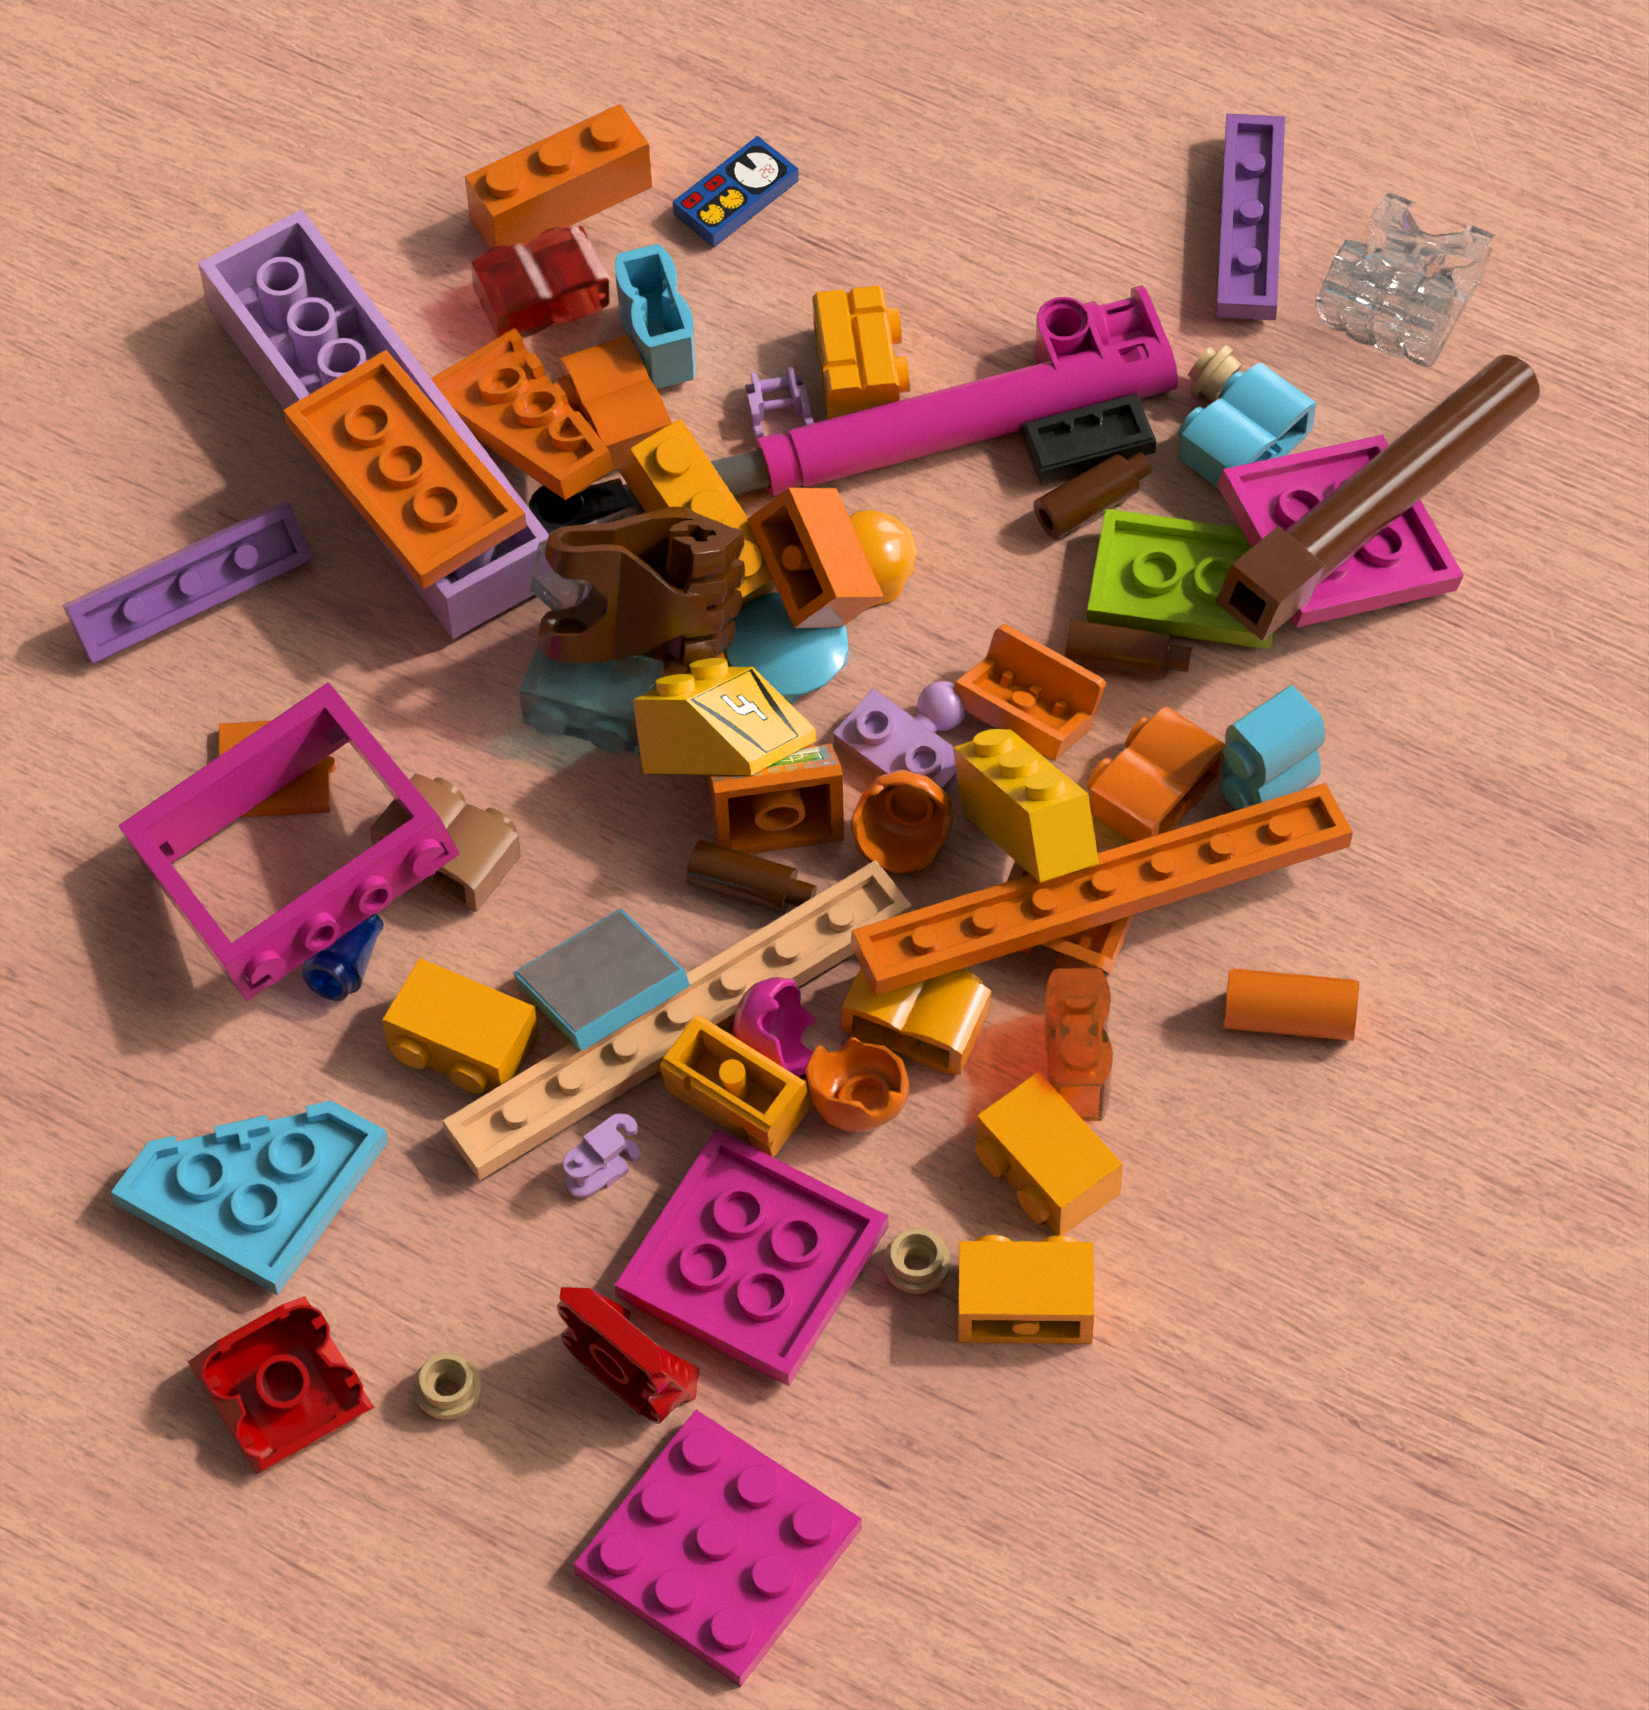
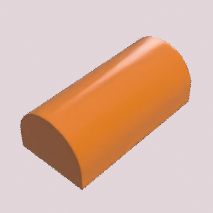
M1232 968L1228 973L1223 1029L1354 1041L1360 982H1357L1355 979Z

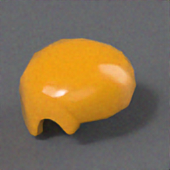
M872 509L858 510L852 515L848 514L884 595L874 605L896 600L901 595L905 582L914 573L918 552L912 530L895 516Z

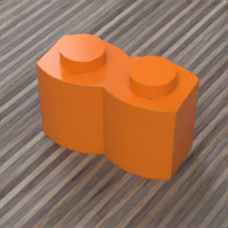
M628 335L560 358L562 377L556 379L555 383H558L565 392L568 404L573 411L581 413L608 448L614 470L619 469L630 448L672 423L663 400L650 380L641 356Z
M1168 706L1162 708L1152 718L1143 716L1128 734L1125 742L1127 749L1122 751L1114 760L1109 757L1103 759L1092 772L1087 784V789L1090 790L1091 815L1132 842L1174 830L1186 812L1205 796L1221 776L1222 765L1225 761L1223 749L1226 747V744Z

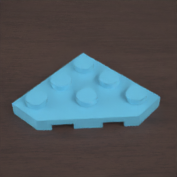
M331 1100L305 1106L306 1113L270 1121L267 1120V1115L215 1126V1133L176 1141L175 1136L152 1140L148 1141L111 1191V1195L115 1205L278 1296L388 1143L387 1133L385 1129Z

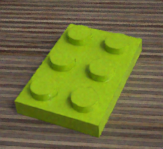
M1105 509L1087 608V622L1270 650L1274 634L1273 632L1264 641L1260 640L1215 602L1232 563L1252 548L1240 527Z

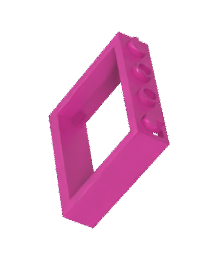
M329 682L118 825L140 862L246 1002L273 983L276 984L283 976L319 951L330 947L345 933L371 915L382 911L390 902L426 877L435 874L436 870L460 855L439 815ZM349 742L411 820L231 943L171 863Z

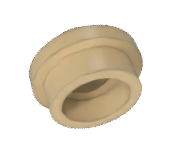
M1225 345L1219 352H1216L1209 347L1200 356L1188 373V376L1195 381L1190 390L1192 395L1196 398L1203 395L1212 403L1219 398V393L1225 382L1234 373L1240 371L1243 365L1232 356L1234 349Z
M921 1228L908 1229L894 1237L888 1244L884 1253V1270L889 1281L901 1291L911 1294L928 1293L938 1288L946 1280L950 1271V1253L944 1241L931 1231ZM912 1258H922L928 1262L929 1266L923 1270H911L905 1264Z
M441 1353L431 1357L419 1368L414 1379V1394L418 1405L425 1413L437 1419L450 1420L464 1416L475 1407L481 1396L482 1384L477 1368L471 1361L457 1354ZM446 1382H454L460 1386L459 1391L450 1396H441L436 1392L438 1387Z

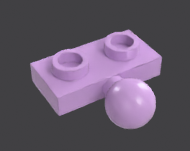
M937 681L923 689L918 698V715L915 718L873 688L833 732V737L837 746L878 776L903 769L929 777L948 795L958 784L953 746L935 734V732L948 731L957 727L963 721L967 711L964 710L960 697L953 690L955 684L947 681Z

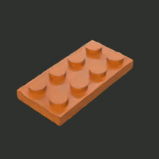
M387 350L382 351L283 410L285 422L289 429L423 590L527 527L525 512Z

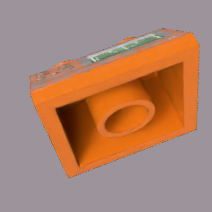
M831 743L817 746L808 745L751 776L707 775L708 798L717 845L747 854H755L844 840L843 775L841 764Z

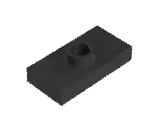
M1137 393L1021 424V437L1040 484L1085 472L1115 454L1128 459L1139 452L1145 456L1156 453V438Z

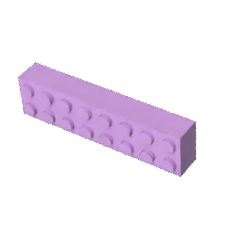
M302 209L198 263L207 307L283 410L382 351L387 350L525 512L526 528L424 590L369 525L452 639L558 582L557 573L553 571L545 558L546 543L549 536L547 531Z

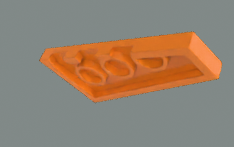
M515 328L431 378L480 443L564 500L584 491L590 484L614 470L608 448L581 413L573 411L568 404L565 392L558 383L553 384L545 374L542 362L535 353L530 354L527 351L522 336Z

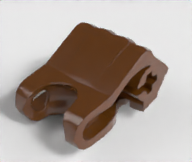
M667 507L610 523L565 526L550 532L546 543L545 558L553 571L563 579L586 580L592 586L589 594L577 605L548 611L541 618L538 647L550 659L564 663L614 661L644 654L662 644L665 652L680 658L682 666H689L692 662L702 659L717 658L722 651L733 643L736 629L735 621L732 619L739 615L742 606V594L736 588H740L745 576V564L738 559L743 552L745 544L744 533L737 528H732L684 507Z

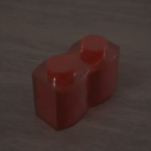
M583 226L553 227L542 232L528 244L495 246L471 262L473 289L497 338L514 328L522 338H526L548 328L553 323L572 322L595 314L610 305L609 278Z

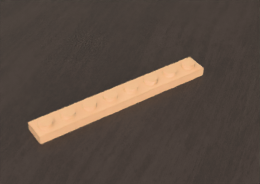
M874 860L688 972L686 975L690 984L689 987L589 1048L580 1051L573 1043H570L442 1120L444 1132L477 1178L481 1180L661 1071L660 1063L663 1057L697 1014L722 1030H729L733 1027L736 1009L742 996L753 984L773 977L791 978L800 987L854 954L851 946L853 929L911 912L912 905L879 863Z

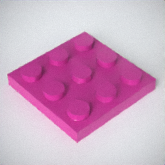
M1378 435L1223 469L1217 486L1250 546L1253 547L1277 526L1281 527L1284 531L1388 447L1389 444L1384 435ZM1419 500L1317 585L1309 603L1293 615L1291 620L1295 627L1298 628L1457 591L1464 575L1423 503Z
M715 1129L615 1283L616 1297L790 1386L889 1228L888 1215Z
M696 1409L574 1562V1572L576 1576L741 1687L861 1531L862 1520L859 1516Z

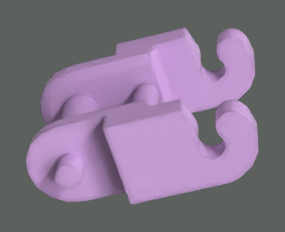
M792 366L787 367V376L758 380L756 373H750L751 384H746L745 390L748 395V412L754 439L764 437L760 422L765 417V410L793 406L794 413L801 415L804 426L814 423L813 417H811L806 385H801L803 384L802 376H795ZM789 388L791 397L763 402L762 393Z
M623 1113L612 1115L583 1136L584 1141L565 1155L563 1166L567 1174L566 1188L571 1195L578 1198H587L604 1186L606 1188L610 1187L629 1173V1168L625 1160L620 1157V1154L627 1153L631 1161H637L640 1159V1150L632 1140L624 1139L617 1129L622 1127L629 1136L636 1135L638 1130L634 1118Z

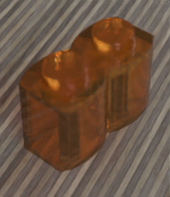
M1100 968L1054 969L1047 983L1045 998L1044 1040L1047 1049L1046 1080L1083 1121H1102L1110 1103L1113 1064L1112 1045L1108 1036L1111 1003L1109 984Z

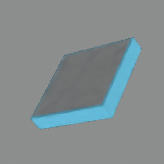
M621 908L513 972L519 989L580 1051H584L690 986L685 969Z

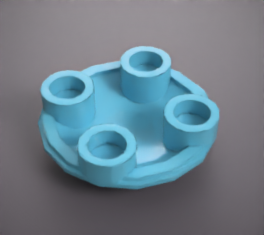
M779 592L768 593L748 602L740 610L739 615L732 619L735 621L736 633L732 645L726 648L727 661L730 666L755 668L790 704L794 703L799 696L826 686L847 665L849 648L846 626L794 628Z

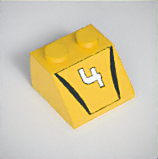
M708 658L689 664L690 672L662 677L656 680L655 689L633 699L643 774L751 776L817 741L815 728L755 668L728 667L727 659Z

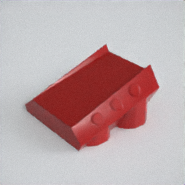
M561 1288L560 1302L557 1304V1310L562 1320L568 1326L561 1333L563 1344L585 1367L586 1371L636 1413L642 1414L656 1424H660L679 1404L696 1399L699 1368L658 1346L629 1322L630 1310L590 1288Z
M305 1296L274 1308L217 1340L188 1361V1364L256 1475L284 1461L375 1408L363 1390V1384L355 1370L348 1366L330 1337V1326L322 1312L311 1306Z

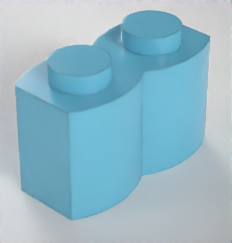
M659 244L618 253L615 260V276L619 318L625 332L633 340L650 380L656 389L694 380L696 356L693 317L687 302L678 293L677 273L671 256Z
M1262 363L1254 365L1245 373L1238 371L1225 382L1219 393L1218 400L1211 403L1205 409L1202 407L1194 409L1182 423L1179 430V436L1181 437L1179 460L1218 488L1217 483L1223 469L1286 456L1294 450L1313 429L1317 402Z
M1293 685L1288 686L1230 725L1226 730V747L1223 749L1225 761L1222 765L1223 780L1220 782V788L1227 802L1235 810L1301 791L1320 776L1321 762L1317 749L1325 741L1324 722L1321 714Z

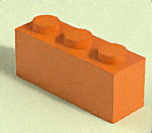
M621 104L464 176L470 220L497 260L652 188L649 143Z

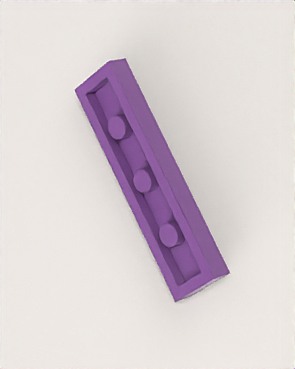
M1226 113L1216 317L1276 321L1285 116Z
M282 501L62 606L87 661L93 664L314 558L290 503Z

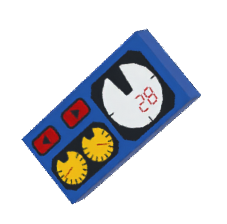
M756 136L673 201V214L711 246L715 247L799 181L798 168L762 138Z

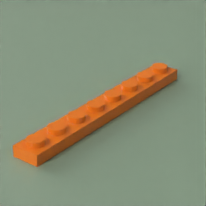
M1323 783L1098 853L1099 864L1040 883L1030 874L853 929L851 946L875 996L1350 847L1353 831L1328 785Z

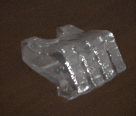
M1389 192L1375 207L1370 216L1367 229L1373 235L1366 243L1346 239L1331 262L1329 271L1316 298L1315 308H1317L1320 315V323L1326 327L1346 332V335L1352 340L1361 344L1375 346L1387 355L1408 358L1418 365L1432 367L1466 304L1485 274L1496 235L1471 224L1462 232L1441 235L1426 233L1419 229L1409 212L1415 202Z

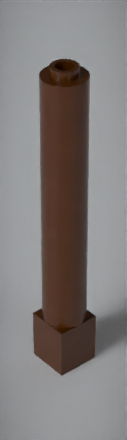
M1507 354L1497 356L1284 531L1281 527L1277 526L1232 563L1215 602L1260 640L1264 641L1309 603L1317 585L1538 401L1540 387L1534 370L1526 362L1515 356Z

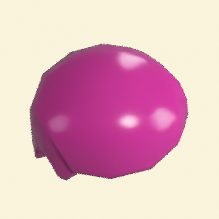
M773 977L753 984L744 993L737 1006L733 1022V1036L800 1079H804L806 1076L805 1067L813 1051L803 1045L802 1035L806 1028L815 1024L816 1020L800 1003L801 991L791 978Z

